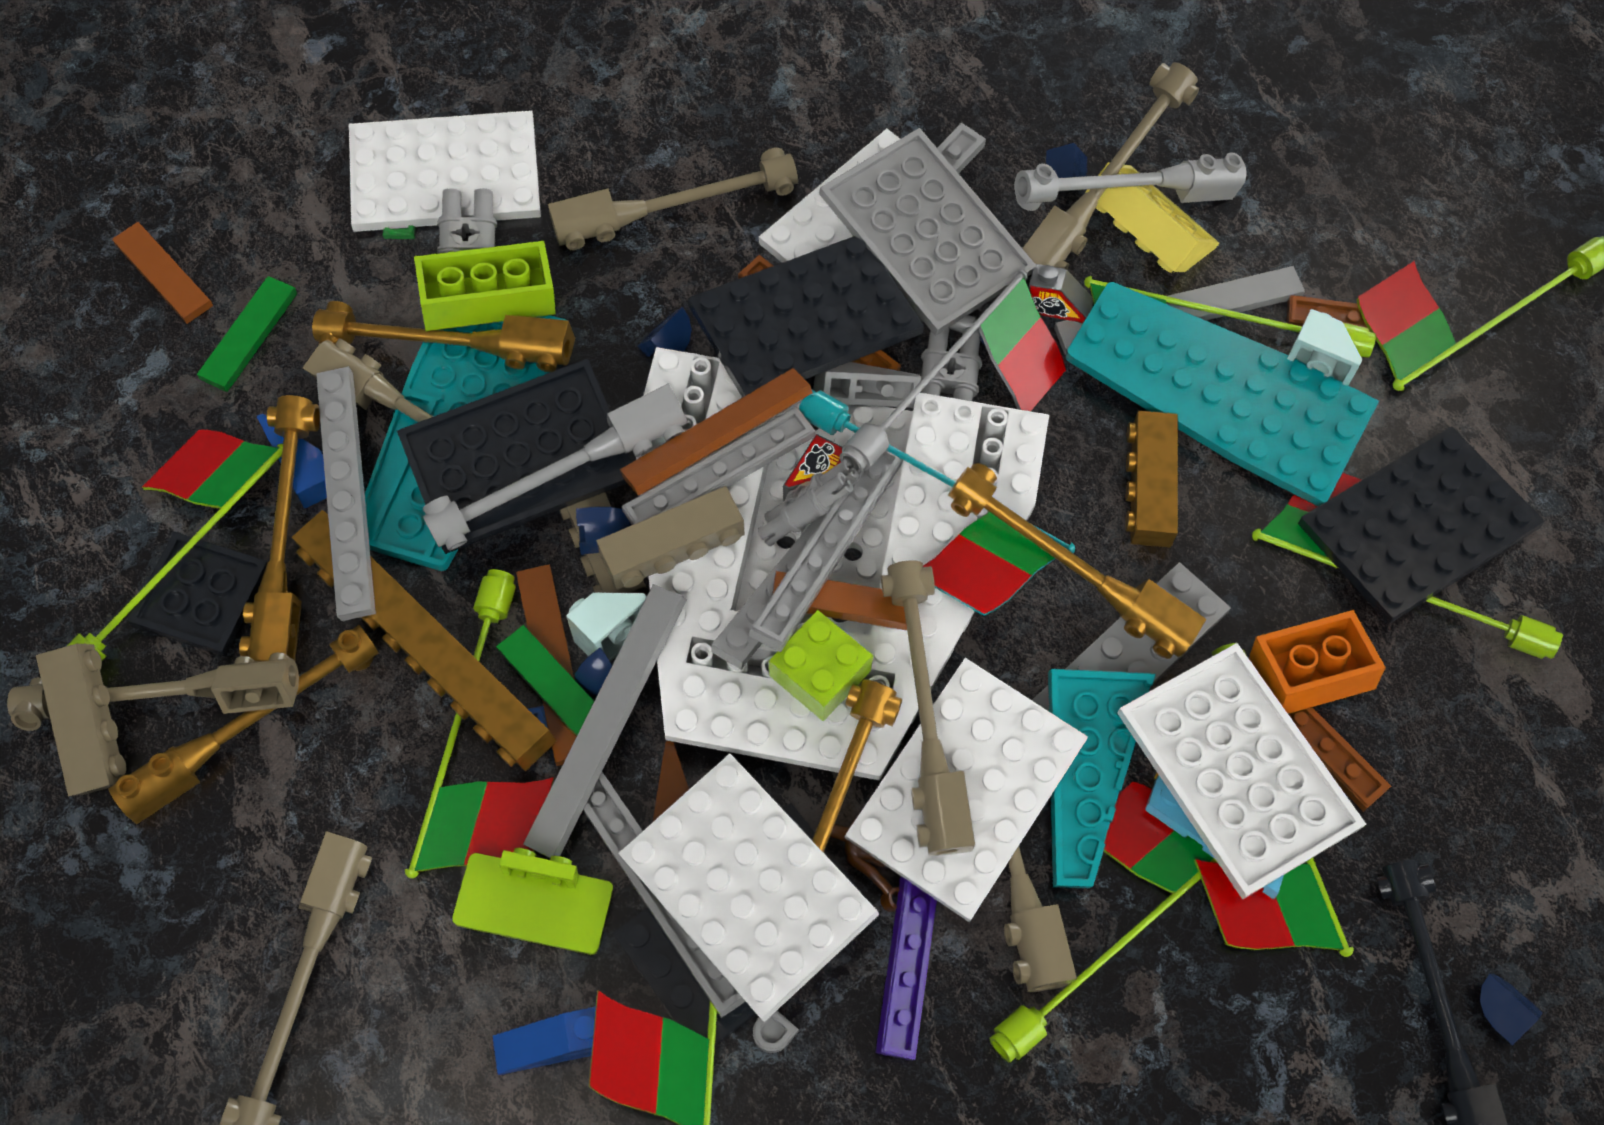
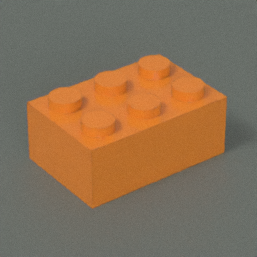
M1354 610L1257 636L1248 658L1288 714L1375 690L1386 668Z

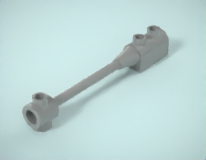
M1228 153L1225 158L1215 159L1211 155L1203 154L1199 160L1183 161L1178 165L1161 169L1157 172L1058 178L1051 166L1039 164L1035 170L1019 171L1015 178L1014 188L1017 203L1029 211L1037 210L1042 202L1054 201L1059 191L1147 185L1175 189L1181 203L1230 200L1235 197L1245 183L1246 166L1242 158L1236 153Z
M669 383L607 413V423L610 426L608 430L584 445L583 449L460 510L456 502H451L448 496L437 498L423 507L426 514L423 518L438 547L446 545L448 550H453L467 542L465 534L471 532L466 523L467 521L588 461L592 462L620 453L627 454L633 451L635 457H639L654 448L651 441L663 436L665 441L668 442L683 433L684 431L681 426L687 424V420Z

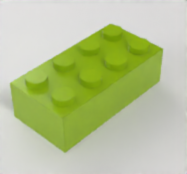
M544 241L414 257L426 331L504 321L505 315L540 317L556 314L554 289Z

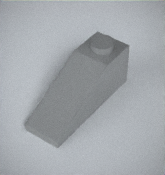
M848 362L815 375L813 390L816 392L821 390L848 405L898 407L920 383L921 376ZM916 397L907 408H914Z

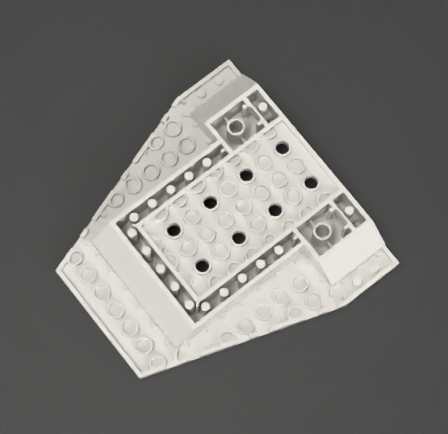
M656 347L644 395L669 383L687 420V424L681 426L684 432L742 398L719 358ZM919 393L916 396L913 411L903 410L885 430L890 445L954 481H957L967 467L971 468L974 463L987 466L997 477L994 483L997 488L992 497L1026 521L1029 519L1036 503L1049 420L1048 414ZM802 400L793 404L792 406L788 407L787 409L783 410L777 415L771 417L770 419L766 420L765 422L761 423L755 428L749 430L748 432L744 433L743 435L739 436L733 441L727 443L726 445L722 446L721 448L717 449L711 454L705 456L704 458L700 459L694 464L700 462L701 460L707 458L708 456L714 454L715 452L721 450L722 448L728 446L729 444L735 442L736 440L742 438L743 436L749 434L750 432L756 430L757 428L763 426L764 424L770 422L771 420L777 418L778 416L784 414L796 406L799 408ZM848 405V414L851 415L849 422L859 428L866 423L881 426L896 408ZM820 428L815 431V435L818 434L842 447L855 434L847 428L841 433L837 431L834 435H830ZM663 436L651 441L654 446L652 450L666 443ZM812 438L727 487L744 519L745 535L741 536L736 543L729 546L720 545L709 550L705 556L699 559L685 560L676 564L667 573H655L648 576L650 589L655 584L687 599L657 659L665 739L839 773L859 720L850 715L852 707L845 705L847 697L823 722L769 676V660L776 654L777 650L762 643L741 670L711 652L712 643L789 550L781 548L777 542L772 546H768L765 540L769 537L767 536L762 540L759 536L758 528L767 524L764 517L765 513L783 503V485L813 440ZM903 460L901 467L848 547V549H858L862 554L861 558L856 561H850L843 555L828 580L882 589L881 576L888 575L887 568L890 565L908 560L920 561L925 565L934 559L966 527L989 513V511L983 508L977 516L971 512L968 517L957 514L951 508L953 499L948 496L952 487ZM811 523L806 524L801 532L791 531L786 536L793 538L796 542ZM936 588L934 595H929L925 602L918 604L930 689L933 688L975 612ZM805 614V616L799 623L798 627L796 628L792 636L804 625V623L812 616V614ZM827 617L873 655L871 672L864 679L878 682L897 692L896 697L903 699L893 727L885 724L884 728L872 726L854 776L880 780L899 748L908 728L919 712L907 630L848 620L839 623Z

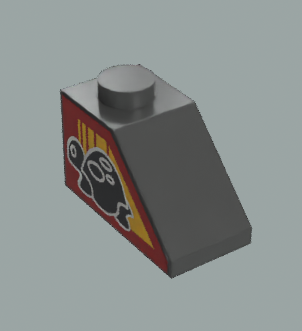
M1036 264L1037 267L1033 269L1029 283V291L1040 316L1084 323L1092 310V296L1067 269Z
M816 434L783 485V502L788 492L795 490L800 484L810 481L814 474H825L841 463L840 454L842 453V446Z

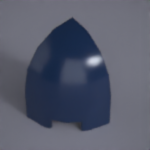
M1075 143L1046 151V164L1053 168L1058 178L1087 176L1088 158Z
M681 307L663 320L637 347L648 357L653 353L655 354L656 347L684 352L690 342L692 331L689 317L684 308Z
M576 508L581 555L599 553L596 540L632 526L623 510L619 508Z
M601 648L593 652L579 666L575 673V681L590 697H597L612 667L610 660Z
M1489 974L1482 985L1480 1003L1484 1016L1492 1027L1513 1045L1540 1019L1543 1012L1511 984L1495 974Z

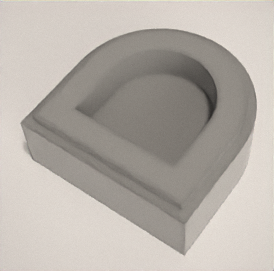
M776 1011L765 1022L760 1017L756 1020L753 1027V1038L756 1045L762 1051L777 1053L790 1043L799 1032V1029L781 1013Z

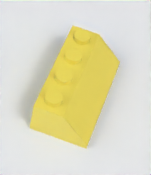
M1110 162L1106 164V166L1103 168V170L1100 172L1098 176H1100L1103 173V171L1106 169ZM1124 165L1118 172V174L1139 173L1129 165ZM1154 185L1106 188L1098 199L1096 209L1104 214L1108 212L1114 218L1113 224L1125 233L1130 232L1137 238L1135 240L1136 245L1147 253L1153 252L1159 258L1157 263L1170 273L1173 271L1186 272L1219 245L1216 239Z

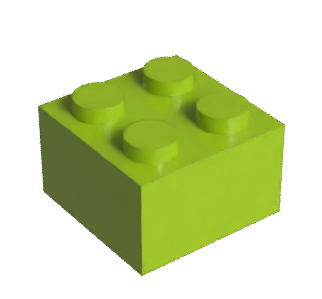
M817 610L788 640L781 653L777 651L769 660V676L824 722L848 696L852 685H858L871 672L873 655Z

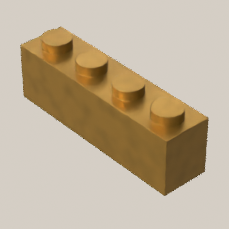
M1138 411L1134 422L1128 423L1126 435L1127 442L1132 443V452H1128L1126 459V471L1131 472V481H1128L1126 486V501L1131 502V511H1127L1125 530L1131 532V544L1171 547L1178 534V414Z

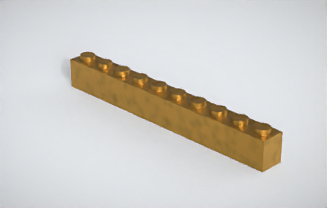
M321 510L294 534L292 539L300 547L296 551L300 558L309 567L316 563L321 568L317 574L332 588L334 586L329 518L328 514ZM371 557L376 614L361 618L374 631L380 627L386 633L382 639L396 653L402 649L408 655L404 661L418 675L425 671L431 677L427 684L441 698L447 693L454 700L450 704L451 708L463 720L470 716L477 723L473 727L475 732L487 744L493 739L500 746L496 752L510 767L517 763L526 771L557 741L552 733Z

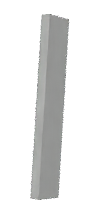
M796 406L624 504L622 510L630 523L634 525L719 488L729 487L814 438L815 430Z

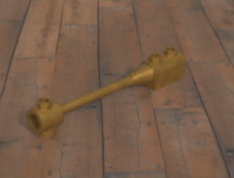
M330 301L327 304L326 310H317L312 323L313 336L319 342V345L326 340L336 343L339 338L351 344L356 335L471 346L473 349L501 357V359L505 360V364L513 369H523L526 362H536L537 367L545 372L556 371L557 365H567L569 363L575 341V336L568 320L505 315L502 329L472 333L441 330L426 331L420 328L356 323L353 309L340 301Z
M286 395L278 398L277 407L270 406L267 410L268 426L274 427V432L284 437L271 554L260 587L255 594L254 603H245L243 618L245 623H251L250 636H242L239 644L240 656L250 657L255 662L268 661L273 653H284L294 661L296 659L302 601L293 593H287V575L284 558L298 439L307 438L309 431L319 430L320 411L319 406L313 404L307 398Z
M974 463L971 468L967 467L948 493V496L953 499L951 508L957 514L968 517L972 512L977 516L983 508L988 510L1096 586L1100 594L1119 612L1120 617L1127 621L1124 625V630L1135 638H1142L1145 634L1153 639L1155 644L1152 648L1159 656L1170 659L1174 654L1180 657L1188 650L1204 625L1206 618L1150 579L1134 588L1113 577L1104 576L992 497L997 488L994 485L997 477L990 468L983 464Z
M360 625L351 630L343 631L338 639L329 644L334 654L299 676V687L296 695L341 665L345 667L348 673L353 670H364L371 665L373 657L379 654V652ZM275 709L246 711L212 734L208 733L177 747L173 746L163 753L155 754L147 764L130 775L120 777L115 785L108 788L112 798L129 819L135 824L140 823L200 783L195 772L220 748V745Z
M864 679L860 687L853 684L845 705L852 707L850 715L859 720L812 840L823 853L872 726L884 728L885 724L893 727L903 699L896 697L897 692L875 681Z

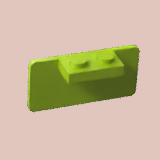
M514 848L513 852L503 850L501 858L480 853H474L469 857L452 917L456 926L594 955L598 952L613 893L611 882L579 875L577 866L571 865L572 861L570 859L560 856H550V860L535 857V852L523 848Z

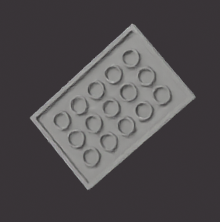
M920 128L820 187L819 195L850 233L862 239L866 247L881 261L910 306L935 336L1000 295L1014 280L1016 271L1025 270L1028 277L1032 274L1033 269L1037 267Z

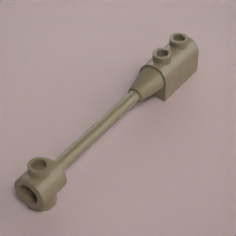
M1176 62L1172 63L1171 66L1162 63L1157 68L1151 78L1150 86L1153 87V92L1158 99L1101 175L1118 174L1167 106L1178 108L1182 102L1188 105L1193 102L1199 92V88L1195 86L1198 79L1189 68ZM1106 188L1090 189L1088 193L1086 192L1066 212L1054 205L1022 248L1035 264L1068 269L1069 263L1065 259L1071 251L1078 255L1085 247L1088 238L1083 235L1086 233V227L1098 204V199Z
M771 148L762 154L759 163L760 171L646 201H612L609 189H604L550 203L548 208L559 246L566 244L568 249L577 250L584 246L585 239L597 237V240L600 242H608L615 237V231H619L621 227L648 215L650 212L762 183L767 192L776 190L778 195H787L793 191L794 185L798 184V175L791 154L785 155L781 148Z
M341 338L336 343L330 340L322 342L303 366V369L315 379H317L316 373L349 366L354 376L356 405L364 410L374 400L388 408L399 410L416 422L433 417L404 398L384 377L383 373L378 371L381 367L379 362L364 354L362 359L354 356L353 353L356 349Z
M908 560L897 562L887 568L888 575L881 576L883 597L891 596L893 605L904 606L923 741L921 744L919 787L911 788L914 810L922 809L924 824L916 826L918 844L920 848L927 847L928 855L931 856L972 852L975 847L965 775L964 771L949 772L943 747L937 736L918 604L925 602L929 595L935 594L933 570L931 566L923 567V563L920 561Z
M273 653L268 661L255 662V660L247 656H240L236 658L234 664L221 665L217 669L186 678V680L107 689L110 695V702L184 694L216 698L223 714L293 707L299 687V673L296 662L292 658H289L284 653ZM33 678L28 686L13 687L10 690L7 706L11 721L16 727L26 731H33L40 728L43 720L50 719L41 678Z
M326 831L298 907L299 909L311 912L302 947L304 949L251 1097L238 1095L237 1099L229 1097L219 1125H279L282 1116L274 1114L277 1106L266 1102L318 953L322 951L339 920L343 919L344 913H353L360 894V892L353 890L358 876L366 877L372 860L371 856L365 855L368 847L363 843Z
M1018 846L1008 862L1011 873L1012 915L1010 916L1011 923L1004 925L1006 943L1009 947L1017 946L1020 960L1013 962L1014 978L1018 984L1026 983L1028 992L1063 988L1075 981L1077 977L1059 906L1057 904L1042 907L1030 877L1025 872Z

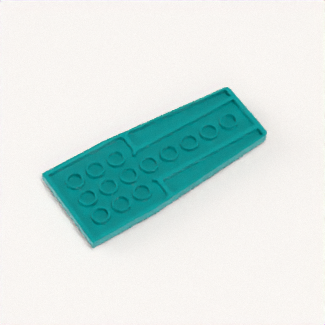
M1110 282L1105 286L1066 353V360L1149 412L1178 414V429L1211 450L1318 507L1327 502L1379 403V400L1349 385L1342 384L1341 381L1331 376H1324L1323 372L1313 367L1308 369L1307 364L1297 359H1294V361L1288 360L1289 355L1114 282Z
M551 315L535 317V318H546V319L565 320V319L558 318V317H554V316H551ZM504 321L439 330L463 333L502 329ZM423 342L411 366L402 395L406 400L434 417L550 372L540 370L536 362H526L523 369H513L507 366L505 360L501 359V357L473 349L471 346ZM395 410L365 492L370 550L438 571H444L448 569L458 550L445 554L442 547H438L423 518L426 515L423 510L425 503L397 433V430L418 422L399 410Z

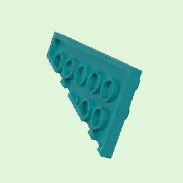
M1051 669L1048 672L1049 712L1088 737L1051 795L1053 887L1091 888L1094 885L1105 848L1104 842L1110 822L1113 821L1119 791L1122 790L1136 740L1117 712L1124 705L1148 693L1153 685L1156 674Z

